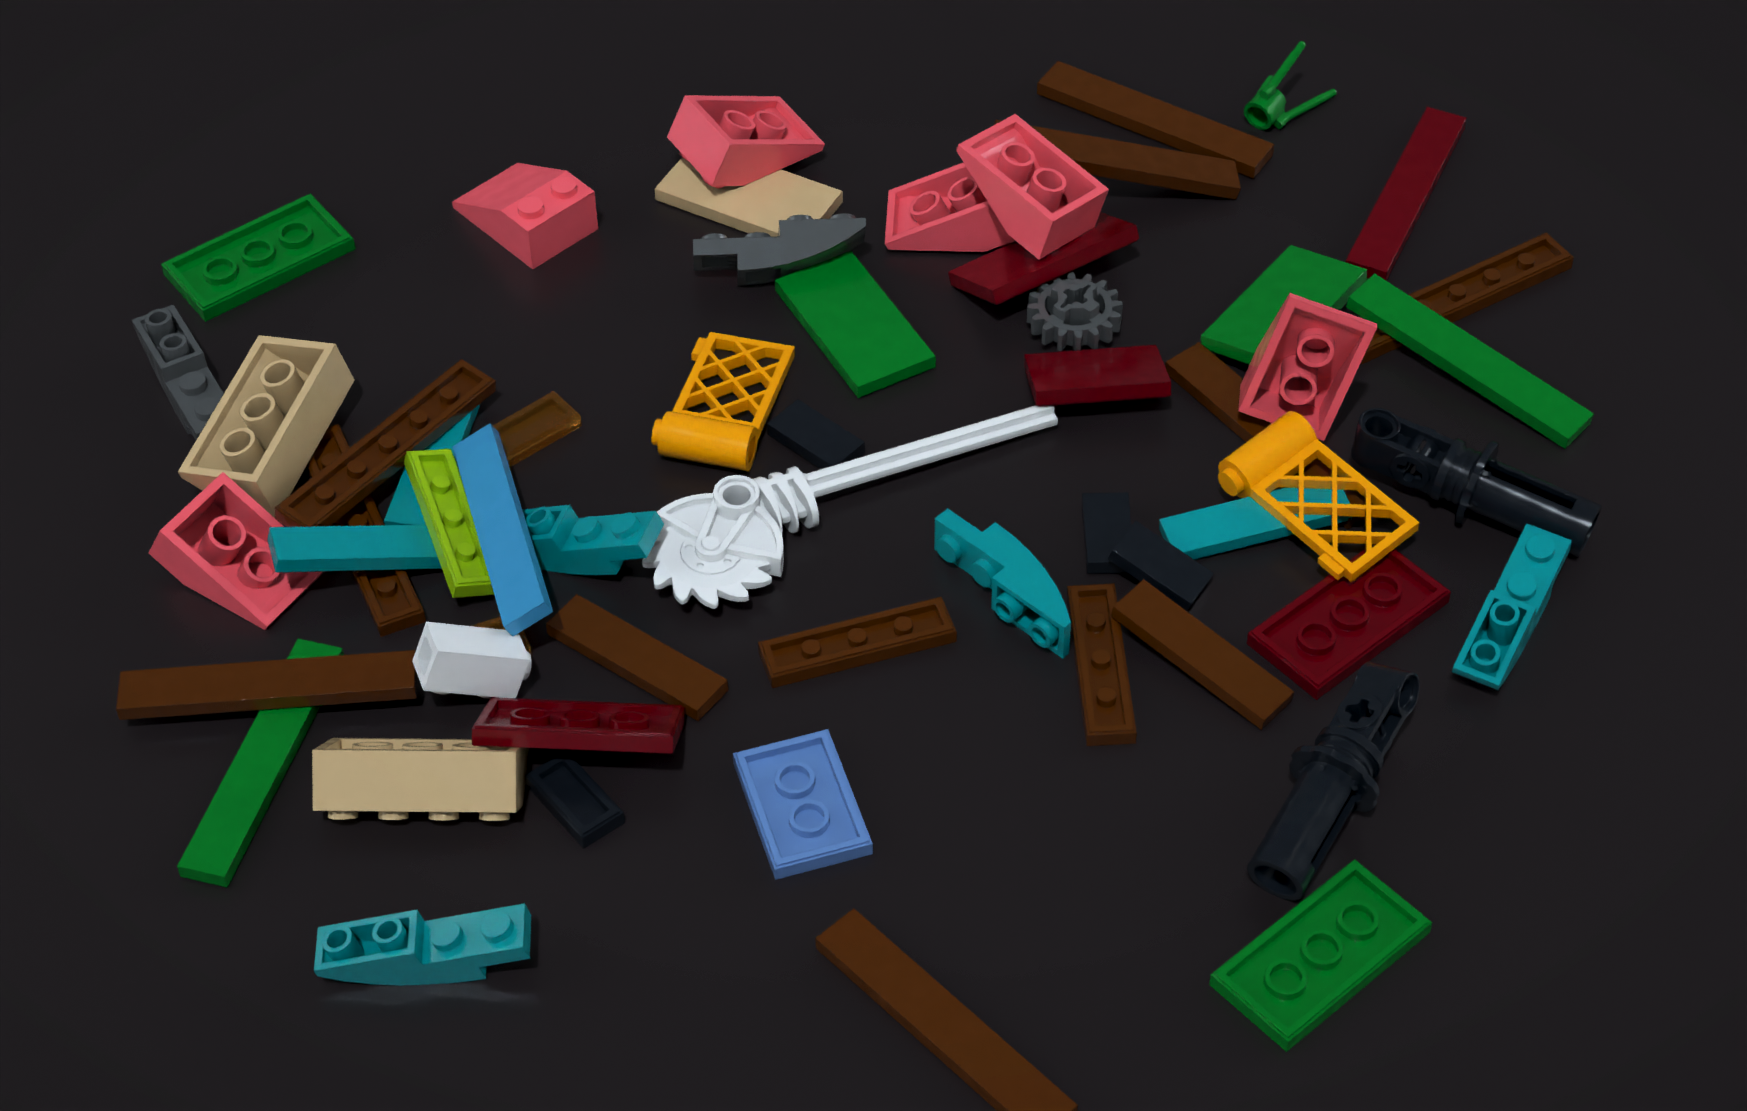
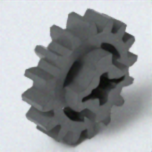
M1069 272L1066 280H1061L1060 277L1051 280V285L1044 283L1037 287V292H1030L1029 304H1027V323L1031 324L1032 335L1042 334V344L1047 345L1052 341L1057 342L1058 351H1063L1067 345L1073 346L1074 350H1081L1082 345H1088L1091 349H1098L1099 340L1110 343L1113 332L1120 331L1123 302L1118 301V291L1116 289L1107 290L1106 280H1101L1095 284L1091 282V274L1087 273L1083 279H1076L1074 272Z

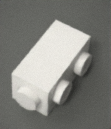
M435 622L425 623L412 660L423 691H431L440 695H447L449 693L477 695L485 699H491L492 697L516 698L522 681L526 680L530 675L532 665L531 655L526 651L519 633L512 636L504 629Z

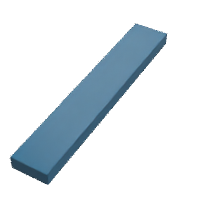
M489 423L452 446L503 627L512 636H515L551 614L553 608L499 432Z

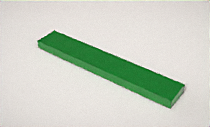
M1374 273L1348 297L1346 308L1363 319L1377 323V328L1564 449L1591 424L1594 413Z
M298 638L287 659L344 655L343 648ZM321 705L265 709L258 712L177 865L180 877L226 888L229 886Z

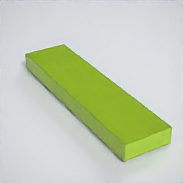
M451 449L406 451L404 465L452 598L494 595L459 469Z

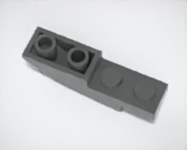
M848 213L836 214L831 216L830 219H813L808 215H793L787 218V220H779L777 237H770L769 234L764 232L749 233L744 238H727L726 235L718 233L702 236L701 239H693V271L737 270V286L774 282L775 279L856 248L864 242L866 218H856Z
M173 304L162 309L152 310L146 315L132 319V323L175 413L187 434H192L194 439L197 440L224 392L207 367L202 349Z

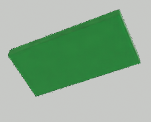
M310 193L165 261L161 266L164 276L206 322L356 248L354 238Z
M1290 245L1201 335V344L1211 352L1250 365L1258 345L1289 293L1340 310L1347 303L1348 297L1367 280V269Z
M852 251L775 279V291L857 398L936 367V356Z
M1354 859L1210 975L1209 985L1287 1052L1426 937L1431 931L1432 922Z

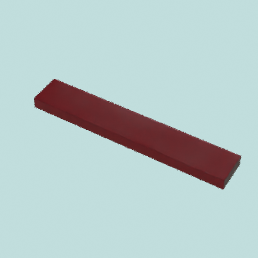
M1431 107L1426 108L1346 258V263L1367 269L1368 279L1375 273L1387 281L1465 129L1467 117Z

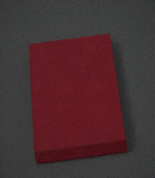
M1100 212L1093 229L1040 260L1015 241L948 271L951 286L998 305L1136 242L1139 239L1137 225Z
M1365 549L1349 561L1352 563L1365 554ZM1394 549L1352 582L1344 576L1337 580L1331 574L1248 632L1246 644L1317 700L1361 668L1364 663L1372 660L1449 603L1451 591Z
M492 697L472 727V745L673 754L685 724V707H682V705Z

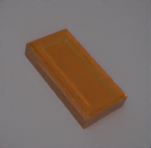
M555 391L493 425L499 432L509 467L514 466L582 426L580 414Z

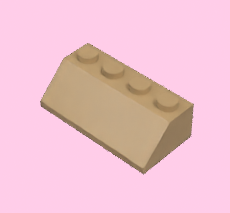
M259 335L178 470L180 477L203 491L224 472L275 518V507L292 493L355 381L337 345L334 343Z
M331 738L312 750L313 811H328V818L336 820L358 818V811H378V819L382 820L408 819L409 812H429L430 820L439 821L459 819V812H479V820L484 821L510 819V813H516L523 806L526 784L525 775L527 774L530 748L473 746L472 739Z

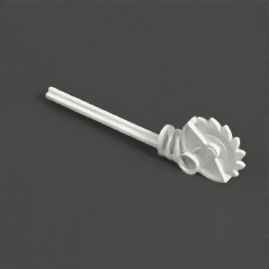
M1031 406L807 474L794 466L787 468L784 475L780 472L770 473L768 479L765 477L751 479L742 475L727 476L718 481L713 493L687 496L675 500L657 511L664 526L648 557L642 559V566L644 568H656L653 576L654 588L658 590L672 585L674 597L680 604L687 603L692 595L700 603L712 609L718 607V597L735 602H746L749 600L746 589L765 587L772 582L770 575L778 577L782 575L784 564L782 524L791 533L798 532L799 520L809 529L819 525L816 497L1058 424V418L1054 414L1055 407Z

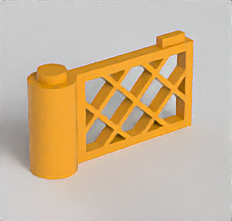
M709 332L707 338L699 337L691 353V360L696 362L673 410L667 411L662 419L657 418L654 422L651 442L652 445L657 446L658 454L670 458L750 471L755 460L758 439L794 360L795 346ZM716 349L732 351L736 354L719 360L714 352ZM767 357L778 359L779 362L761 367L757 360ZM746 365L751 371L735 378L729 372V370ZM715 375H719L723 382L710 387H706L701 382V380ZM759 382L766 388V390L749 395L744 389ZM732 392L738 397V400L721 405L716 399ZM704 402L710 407V410L702 413L687 411L688 408ZM746 410H749L754 416L752 422L737 420L731 417Z
M1288 411L1221 460L1218 465V480L1226 493L1231 496H1238L1239 498L1251 497L1320 556L1317 563L1337 580L1344 576L1350 582L1354 581L1417 532L1419 528V521L1319 441L1310 423L1295 411ZM1317 458L1331 469V477L1304 476V467ZM1278 487L1298 488V502H1280L1271 496L1270 493ZM1304 488L1331 489V503L1304 502ZM1337 490L1358 491L1365 497V505L1337 504ZM1304 514L1331 515V530H1312L1304 523ZM1337 516L1365 517V532L1338 531ZM1371 517L1391 518L1400 527L1392 533L1371 532ZM1338 543L1365 544V554L1352 563L1338 552Z

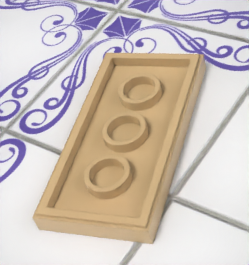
M681 158L654 189L655 200L748 234L764 232L769 234L770 237L778 236L779 220H787V218L793 215H808L813 219H830L843 203V191L782 169L745 186L715 188L705 183L701 174L684 158Z

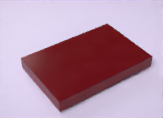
M1157 345L1024 354L1025 372L1035 404L1038 407L1171 396V380Z

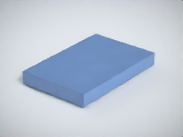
M828 729L733 753V764L775 880L873 854V843Z

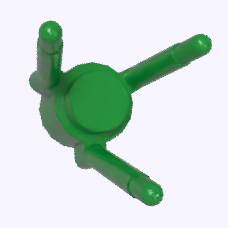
M1300 41L1275 75H1269L1256 95L1245 105L1244 115L1247 121L1255 128L1266 130L1274 125L1276 128L1282 129L1289 120L1336 96L1337 91L1330 89L1285 112L1286 99L1282 92L1276 88L1306 47L1304 41Z

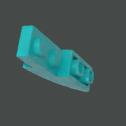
M570 505L522 509L540 569L566 574L617 575L624 560L648 557L664 526L656 511L628 512L624 514L578 518Z
M948 508L935 518L934 550L945 561L956 564L973 576L978 584L986 588L989 587L992 590L991 609L1003 621L1012 623L1027 633L1040 647L1048 648L1062 659L1065 658L1070 650L1071 620L1056 584L1031 551L996 522L982 532Z
M1526 523L1494 591L1490 590L1454 663L1453 673L1496 690L1500 689L1522 654L1548 604L1552 587L1568 556L1572 540Z
M523 903L424 921L417 909L321 926L317 930L314 972L317 977L333 980L398 986L449 984L486 979L487 966L530 959L532 915L526 904Z

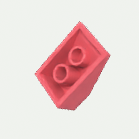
M685 95L667 135V138L679 150L681 157L691 163L701 174L705 183L715 188L745 186L819 153L825 146V143L780 96Z
M1014 114L958 144L956 150L1007 234L1038 260L1095 227L1109 189L1018 115Z
M516 163L452 201L453 208L531 269H535L598 230L594 190L566 170Z
M964 163L888 190L884 243L888 250L986 252L997 247H1004L1015 241L1005 231Z
M1289 293L1258 345L1242 380L1238 411L1273 423L1288 411H1295L1310 423L1317 439L1324 441L1377 330V323Z
M224 472L159 531L149 551V554L183 585L263 630H266L325 572H275L267 540L269 527L284 526Z

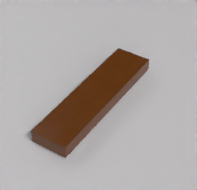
M1143 579L1113 606L1111 617L1262 730L1292 702L1294 695L1292 689Z
M1115 583L1067 586V604L1071 620V634L1086 746L1136 744L1137 732L1121 623L1111 617L1113 606L1117 603Z
M578 594L546 623L547 634L665 703L669 705H682V707H685V714L696 721H699L728 691V680Z
M937 597L758 642V652L771 687L776 688L954 643L957 641V631L942 597Z

